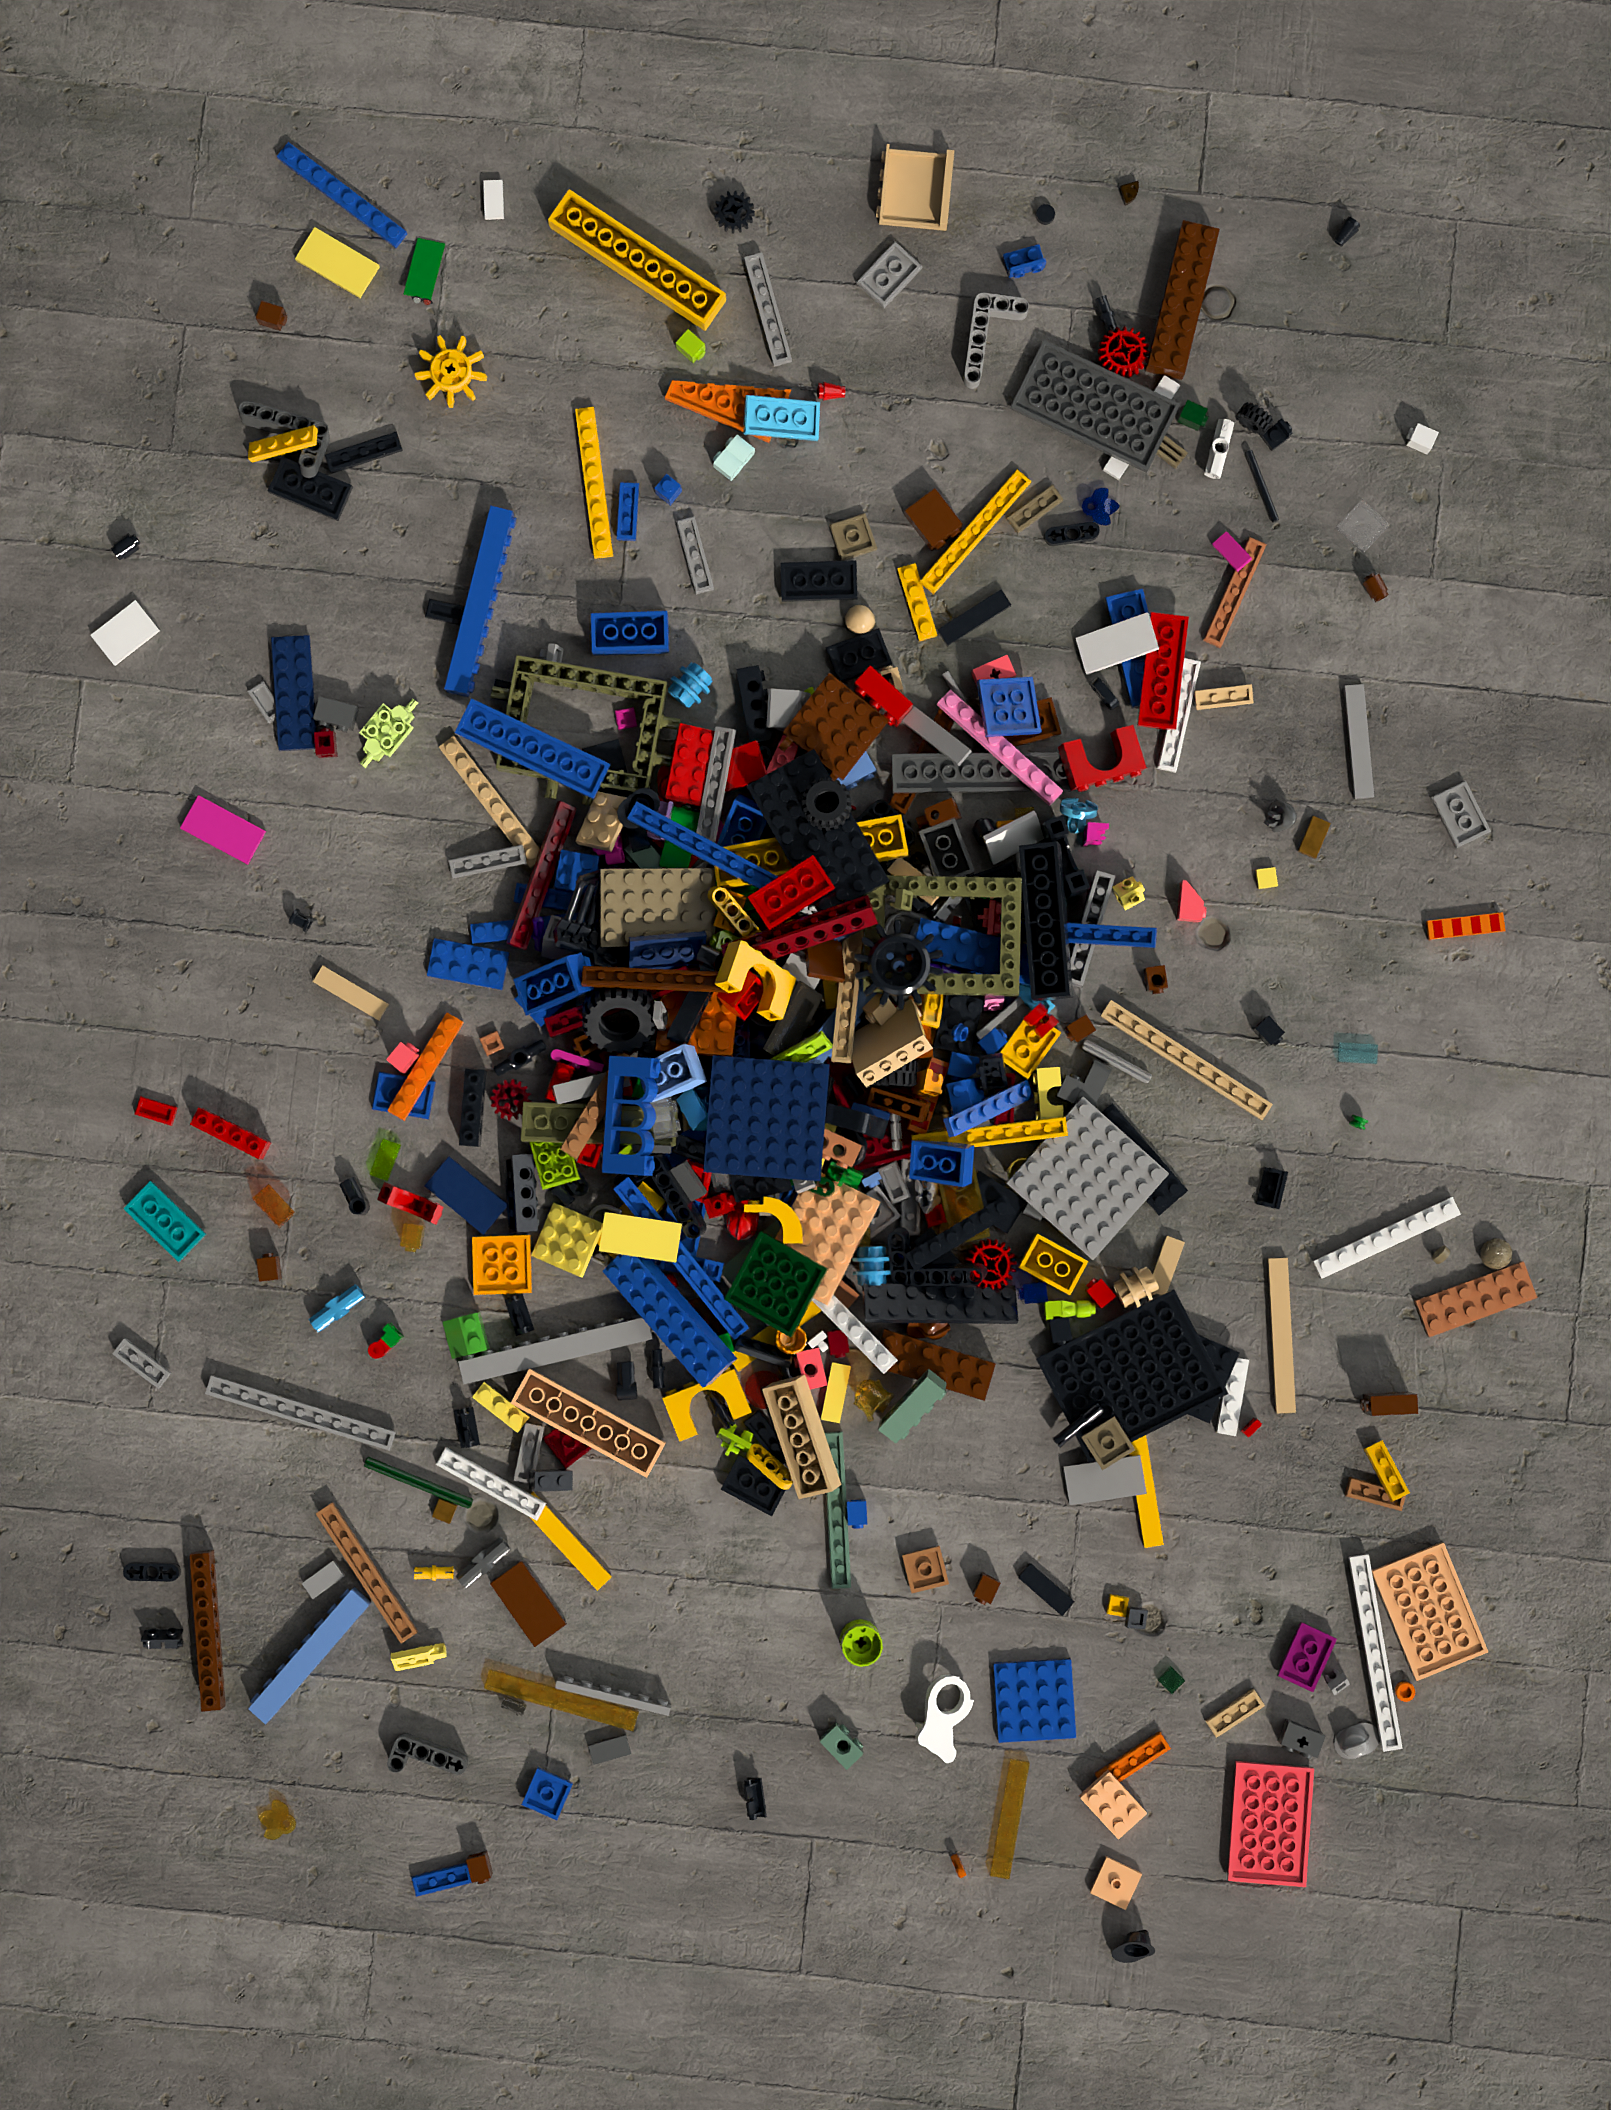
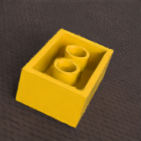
M1035 1233L1018 1268L1067 1295H1071L1088 1261Z

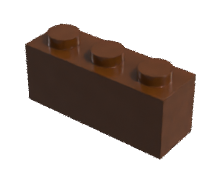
M874 1086L871 1088L867 1106L918 1122H924L927 1120L931 1102L880 1086Z

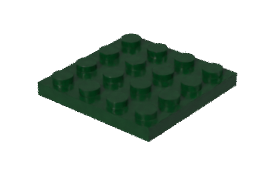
M760 1231L724 1300L785 1335L793 1337L828 1268L765 1232Z

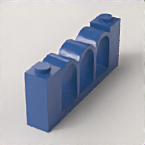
M609 1056L602 1173L652 1176L655 1163L653 1161L654 1156L649 1155L654 1148V1138L648 1130L652 1128L656 1120V1111L650 1102L654 1100L658 1092V1086L654 1078H659L661 1072L660 1059ZM624 1076L638 1077L644 1081L646 1090L642 1098L639 1100L622 1099ZM622 1103L635 1104L642 1108L644 1119L641 1125L638 1127H621ZM620 1131H632L640 1135L642 1147L638 1153L634 1155L619 1154Z

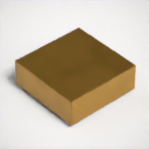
M439 1498L432 1517L450 1524L458 1505Z

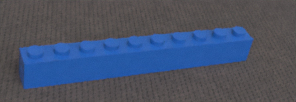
M490 506L444 688L448 693L469 697L470 693L474 691V675L478 674L480 668L478 659L484 652V645L482 643L484 638L488 636V620H491L493 617V601L496 602L498 597L497 584L501 583L503 577L501 568L507 561L506 548L510 547L512 536L510 535L511 528L514 529L517 518L514 517L515 515L511 510Z

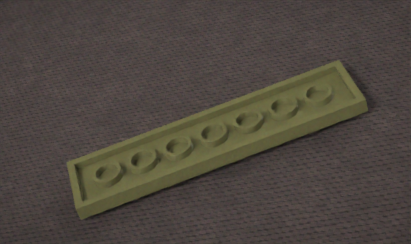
M523 1102L521 1141L564 1143L587 1104L562 1103L556 1105V1103ZM622 1106L621 1127H638L641 1125L644 1119L642 1108L640 1106ZM654 1107L656 1120L652 1128L648 1130L654 1138V1145L676 1146L678 1108ZM606 1112L586 1144H604ZM620 1131V1145L642 1144V1139L636 1132Z

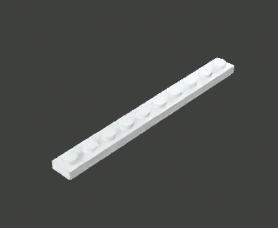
M1369 1554L1349 1556L1381 1748L1383 1752L1403 1749Z

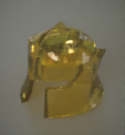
M868 1379L862 1381L859 1386H856L853 1404L861 1409L866 1415L868 1422L874 1420L872 1415L876 1409L883 1413L893 1399L894 1394L886 1391L879 1379L877 1381Z

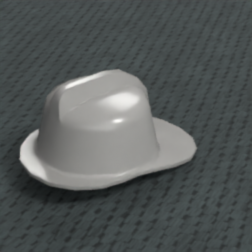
M1366 1722L1345 1728L1335 1737V1750L1341 1757L1346 1759H1356L1369 1754L1379 1745V1732L1375 1726Z

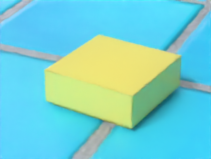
M1275 867L1255 870L1258 889L1278 886Z

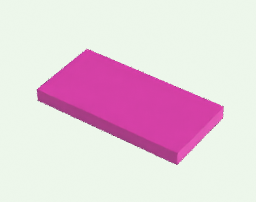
M199 795L180 827L185 832L247 865L266 833L265 830Z

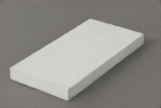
M1148 612L1076 638L1087 675L1159 650Z

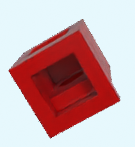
M731 1192L722 1193L703 1200L709 1219L737 1210L735 1198Z

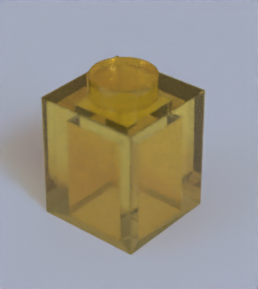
M404 1223L400 1246L405 1247L404 1251L416 1252V1249H422L425 1226Z

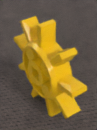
M440 335L437 336V343L441 349L439 353L432 356L426 351H419L420 357L430 363V370L416 372L415 378L416 380H433L434 385L425 394L429 401L435 397L439 390L447 392L446 400L449 408L454 406V393L462 390L469 399L474 401L476 399L474 393L468 387L471 379L487 381L485 373L472 371L471 366L484 358L482 351L475 352L467 357L463 353L467 341L464 336H461L458 340L456 349H447L445 341Z

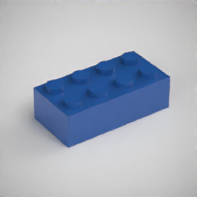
M668 612L591 613L593 655L669 653Z
M582 953L563 957L513 979L526 1016L545 1011L594 990V987H584L581 985L582 968L586 966Z

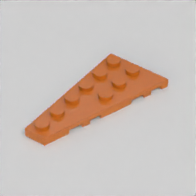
M672 380L665 400L743 432L746 395L788 399L791 389L776 390L774 388L763 389L726 384L724 386L713 383L699 384ZM751 435L768 443H770V440L772 438L767 436Z

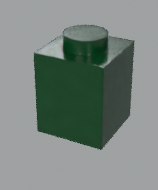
M1187 400L1177 422L1198 431L1200 426L1204 427L1209 416L1206 415L1208 408Z

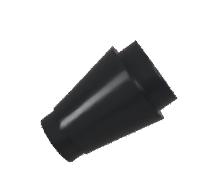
M1348 216L1347 219L1343 220L1333 241L1342 247L1359 231L1360 224L1354 218Z

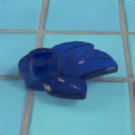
M1108 488L1096 489L1092 496L1087 497L1082 503L1083 512L1088 516H1092L1095 523L1103 526L1111 524L1109 515L1115 513L1120 507L1115 500L1107 498L1109 494ZM1089 504H1093V505H1094V509H1093V510H1090V509L1088 508V505H1089Z

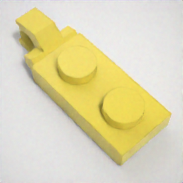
M444 1643L391 1653V1661L395 1671L434 1664V1660L447 1657L446 1646Z

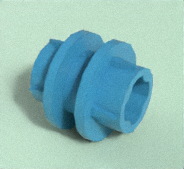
M691 662L687 668L684 666L679 668L683 674L679 679L675 676L670 678L673 683L668 688L669 693L686 708H690L694 702L700 704L701 699L698 695L701 691L708 694L710 692L708 686L713 682L711 676L703 668Z
M868 1246L857 1248V1257L852 1258V1261L859 1262V1271H853V1275H857L858 1285L863 1286V1283H866L868 1286L887 1284V1275L891 1274L890 1270H884V1261H889V1257H886V1247Z

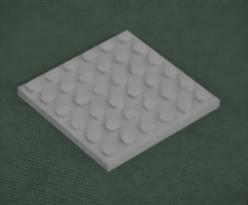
M1081 1097L1065 1115L1068 1136L1044 1139L1006 1184L1091 1260H1094L1169 1173L1087 1099Z

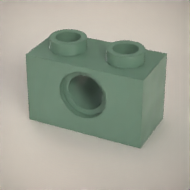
M835 1722L820 1737V1743L848 1770L864 1754L863 1745L857 1738L853 1740L848 1735L850 1731L844 1724L839 1725ZM841 1740L847 1741V1748H839L838 1742Z

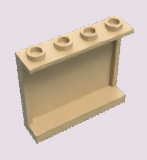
M887 144L886 151H882L881 160L882 163H885V168L880 170V181H883V188L879 187L878 199H881V206H877L876 217L880 218L879 225L946 231L954 150H947L946 154L889 149L890 144Z
M912 998L904 1002L903 1010H899L896 1007L897 1011L882 1026L876 1023H869L854 1032L852 1060L856 1075L865 1087L933 1049L926 1039L920 1020L922 1013Z

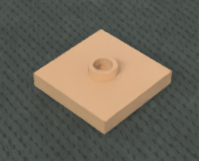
M1106 1856L1090 1889V1893L1126 1910L1142 1873Z

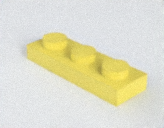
M483 1382L472 1396V1398L517 1433L530 1418V1416L511 1404L507 1398L486 1382Z

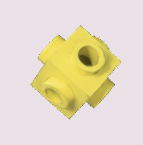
M1132 876L1112 887L1117 901L1124 910L1145 900L1143 895L1145 889L1140 881L1137 882Z

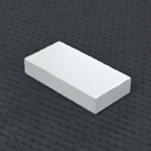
M483 180L485 220L504 219L503 181Z

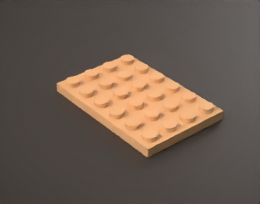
M817 1181V1186L824 1190L823 1193H826L827 1190L831 1191L829 1183L821 1185L819 1184L820 1181ZM832 1181L835 1185V1192L830 1197H823L809 1191L798 1194L791 1208L800 1220L803 1243H784L828 1268L824 1279L813 1299L827 1306L881 1203L844 1183L839 1187L838 1181ZM781 1226L775 1239L783 1243V1228Z
M1444 1542L1372 1570L1373 1578L1416 1681L1488 1653Z

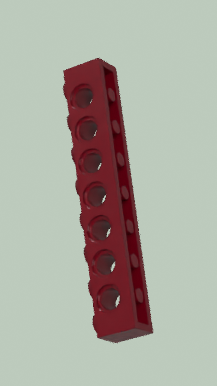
M866 895L778 925L771 930L766 929L732 942L738 940L746 941L750 947L762 952L766 958L773 960L878 924L869 896ZM729 943L721 945L723 958Z

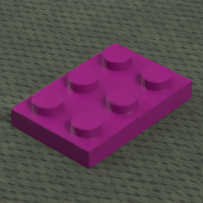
M1300 1621L1277 1676L1314 1692L1337 1638Z

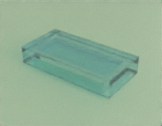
M1338 1043V1062L1377 1064L1378 1045Z

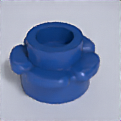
M962 1023L955 1025L951 1032L953 1040L963 1042L967 1038L968 1027H965Z

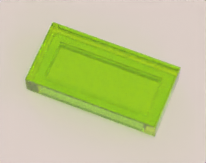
M382 1139L369 1175L388 1181L402 1145Z

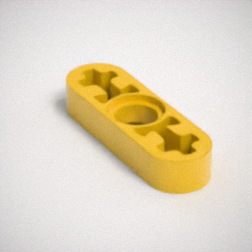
M759 1444L751 1445L746 1454L747 1459L779 1488L789 1489L793 1484L789 1469ZM766 1464H772L775 1467V1469H768Z

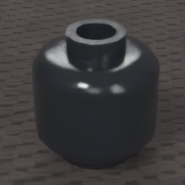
M980 818L974 823L972 834L979 845L986 846L983 836L998 828L992 819Z

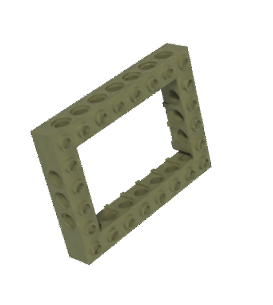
M887 875L890 882L867 894L875 911L877 922L883 928H885V895L892 896L891 893L896 892L897 889L913 892V898H916V896H931L932 898H936V896L951 897V899H955V897H970V899L987 897L991 900L1002 898L1000 975L943 973V976L929 974L927 981L934 984L937 989L936 992L931 993L925 987H921L917 992L918 994L1019 996L1022 878ZM878 924L865 928V937L874 943L881 939L876 930ZM864 945V955H869L871 949ZM864 963L865 971L868 969V963ZM886 973L885 977L887 979L892 978V973ZM906 974L904 978L910 980L912 975ZM870 977L863 980V992L866 987L873 983ZM876 989L873 993H883V992L880 991L879 989Z

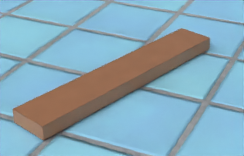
M1251 537L1248 538L1244 550L1252 557V560L1238 572L1234 570L1203 641L1221 648L1267 544Z

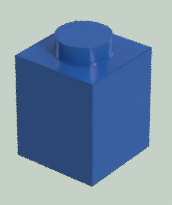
M667 474L654 488L655 494L670 506L682 492L681 485Z
M994 1028L977 1045L985 1054H994L1008 1042L1006 1040L1007 1035L1002 1029L997 1030Z
M866 1499L846 1500L848 1526L852 1525L853 1529L864 1528L863 1525H867Z

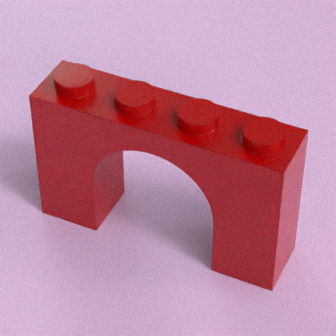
M1134 725L1118 728L1110 733L1117 756L1112 770L1102 771L1094 768L1087 760L1081 739L1063 743L1058 747L1071 791L1078 790V792L1088 790L1089 786L1092 785L1096 787L1104 786L1107 784L1106 781L1113 780V783L1124 780V777L1128 775L1131 778L1142 775L1141 772L1147 767Z

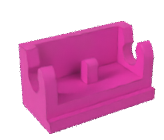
M1088 822L1084 829L1083 846L1102 844V840H1105L1106 837L1101 835L1105 834V831L1109 829V823Z

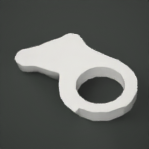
M951 1674L941 1675L929 1685L925 1699L924 1723L916 1722L915 1725L919 1729L915 1735L916 1741L937 1754L945 1763L953 1762L956 1757L952 1728L969 1714L974 1700L970 1699V1691L966 1683L959 1679L960 1677ZM948 1684L957 1685L960 1690L958 1704L950 1711H940L936 1705L938 1692Z

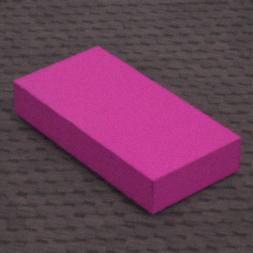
M1227 531L1212 543V546L1237 572L1252 560V557Z

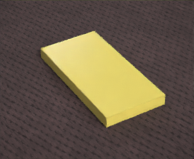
M316 227L313 228L295 258L297 262L358 298L362 297L380 268L379 264Z
M605 1212L599 1251L676 1263L682 1224Z

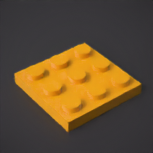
M531 1235L472 1237L474 1295L532 1293Z

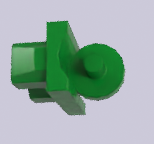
M832 1159L825 1178L838 1181L839 1187L844 1183L857 1190L864 1173L851 1167H847V1169L836 1165L837 1161Z

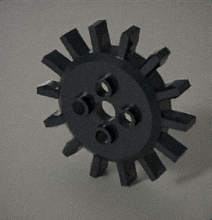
M895 920L893 925L894 934L886 935L884 928L878 924L876 930L881 938L878 942L874 943L867 937L861 939L862 943L870 948L871 951L869 955L855 954V961L868 963V969L855 973L856 980H862L867 977L871 978L873 983L864 990L866 997L871 995L876 989L883 992L879 999V1006L884 1007L888 997L895 996L897 997L898 1009L903 1010L905 1005L904 996L911 994L914 1002L919 1006L922 1004V999L917 991L921 987H925L931 993L936 992V987L928 982L927 978L929 974L943 976L944 970L931 967L930 960L939 959L943 956L942 950L928 953L925 948L934 939L932 933L927 935L922 941L915 938L918 932V923H914L911 926L909 934H904L900 932V921ZM889 953H892L894 955L893 959L891 960L887 959L886 957ZM909 954L913 956L911 961L906 960V956ZM902 961L905 967L901 971H896L893 967L894 963ZM888 972L892 973V978L890 979L885 977V974ZM906 974H911L912 978L910 980H906L904 976Z

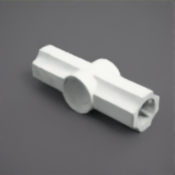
M1218 419L1204 473L1209 478H1221L1234 427V422L1231 420ZM1217 445L1222 446V448L1224 449V451H1223V452H1218V451L1215 449V446H1217Z

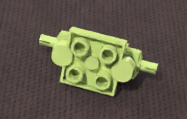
M413 698L406 707L398 705L392 710L383 703L359 733L367 739L363 748L367 755L360 762L363 767L366 768L372 759L379 762L384 755L391 757L413 730V726L410 725L411 721L415 718L412 710L418 704Z

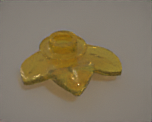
M279 1800L272 1801V1810H266L258 1815L261 1823L267 1827L264 1837L270 1840H276L282 1834H289L296 1827V1820L289 1814L288 1806ZM285 1820L289 1821V1827L284 1826L283 1822Z

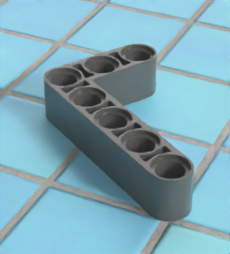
M252 401L240 403L238 409L241 422L250 427L279 435L314 425L318 429L317 445L302 450L299 457L301 474L304 477L312 478L316 476L330 442L329 429L326 423Z

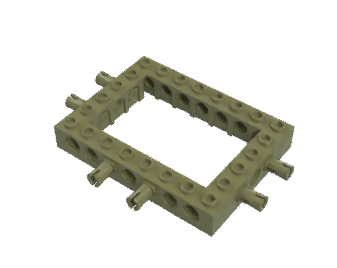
M516 655L510 689L492 687L491 698L508 700L506 715L525 724L527 723L534 682L645 701L640 723L639 742L636 743L637 749L633 761V774L625 773L624 770H620V772L608 770L604 783L601 784L600 788H611L619 792H635L640 788L650 789L654 766L670 767L672 756L658 754L657 752L660 729L663 727L677 730L681 719L666 717L663 714L668 691L667 681ZM498 754L496 764L498 771L546 779L548 782L544 797L550 799L551 795V798L556 800L558 782ZM620 777H624L622 787L619 785ZM584 795L582 804H589L591 806L593 799Z

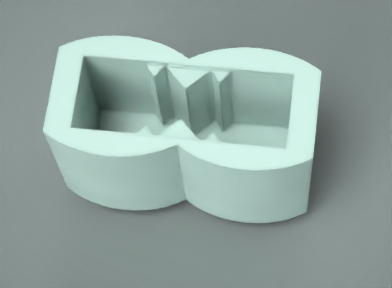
M736 435L734 438L730 437L725 444L726 448L722 452L719 451L713 458V467L730 481L736 477L755 453V448L739 435Z

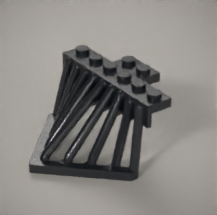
M624 862L603 869L632 867ZM600 870L579 876L565 918L561 917L553 931L555 946L563 950L575 952L576 954L582 953L583 956L590 958L591 966L628 968V946L600 947V915L596 929L594 926L600 905ZM596 882H598L597 888H596V891H595V895H594V898H593V901H592V905H591V908H590V911H589V915H588V918H587V922H586V925H584L583 921H584V918H585V915H586V912H587V909H588L590 900H591V898H592L594 889H595V887H596ZM584 886H587L576 921L574 922L572 918Z

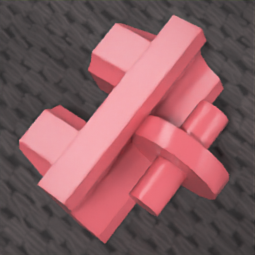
M990 900L989 908H984L983 915H978L977 918L978 920H983L982 927L988 928L987 934L998 937V934H1001L1000 915L1002 905L997 900Z

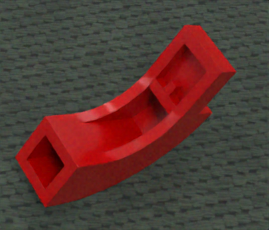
M386 1182L383 1183L377 1198L382 1203L411 1213L436 1225L444 1208L432 1200Z

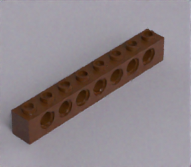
M214 1550L190 1554L201 1712L221 1710L226 1706Z

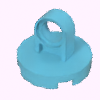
M1066 798L1062 800L1059 809L1062 814L1068 816L1067 827L1071 833L1083 832L1086 819H1092L1097 816L1098 806L1089 800H1086L1085 803L1078 802L1079 798Z

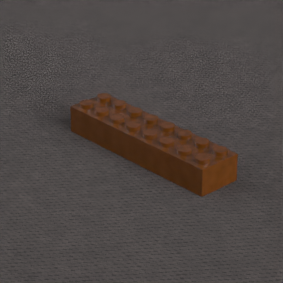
M1186 220L1182 221L1146 372L1165 375L1179 380L1183 379L1220 231L1219 228Z

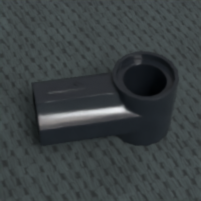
M352 1177L340 1183L339 1185L349 1204L351 1213L361 1216L367 1214L370 1210V1204L365 1199L356 1178ZM361 1201L363 1209L358 1212L355 1206Z
M634 1361L617 1362V1399H637Z

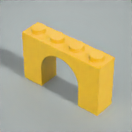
M738 940L729 943L715 985L727 993L741 991L747 973L752 967L760 974L763 981V994L757 1013L769 1021L783 1019L796 978L788 970L776 965L775 961L763 956L762 952L750 947L746 941Z
M730 1366L712 1384L704 1388L699 1383L695 1384L692 1381L683 1385L684 1389L677 1391L675 1388L665 1392L666 1396L662 1398L679 1442L698 1435L690 1413V1403L692 1398L700 1391L714 1390L719 1392L725 1398L733 1420L752 1413L735 1368L730 1369Z

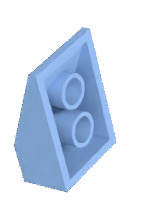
M682 1044L656 1057V1059H660L661 1072L659 1078H654L658 1086V1092L652 1102L690 1090L707 1082L695 1046ZM639 1078L645 1093V1083L641 1078Z

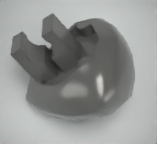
M1273 801L1269 807V819L1264 820L1263 823L1271 827L1274 833L1280 832L1293 826L1297 819V813L1290 804L1283 801Z

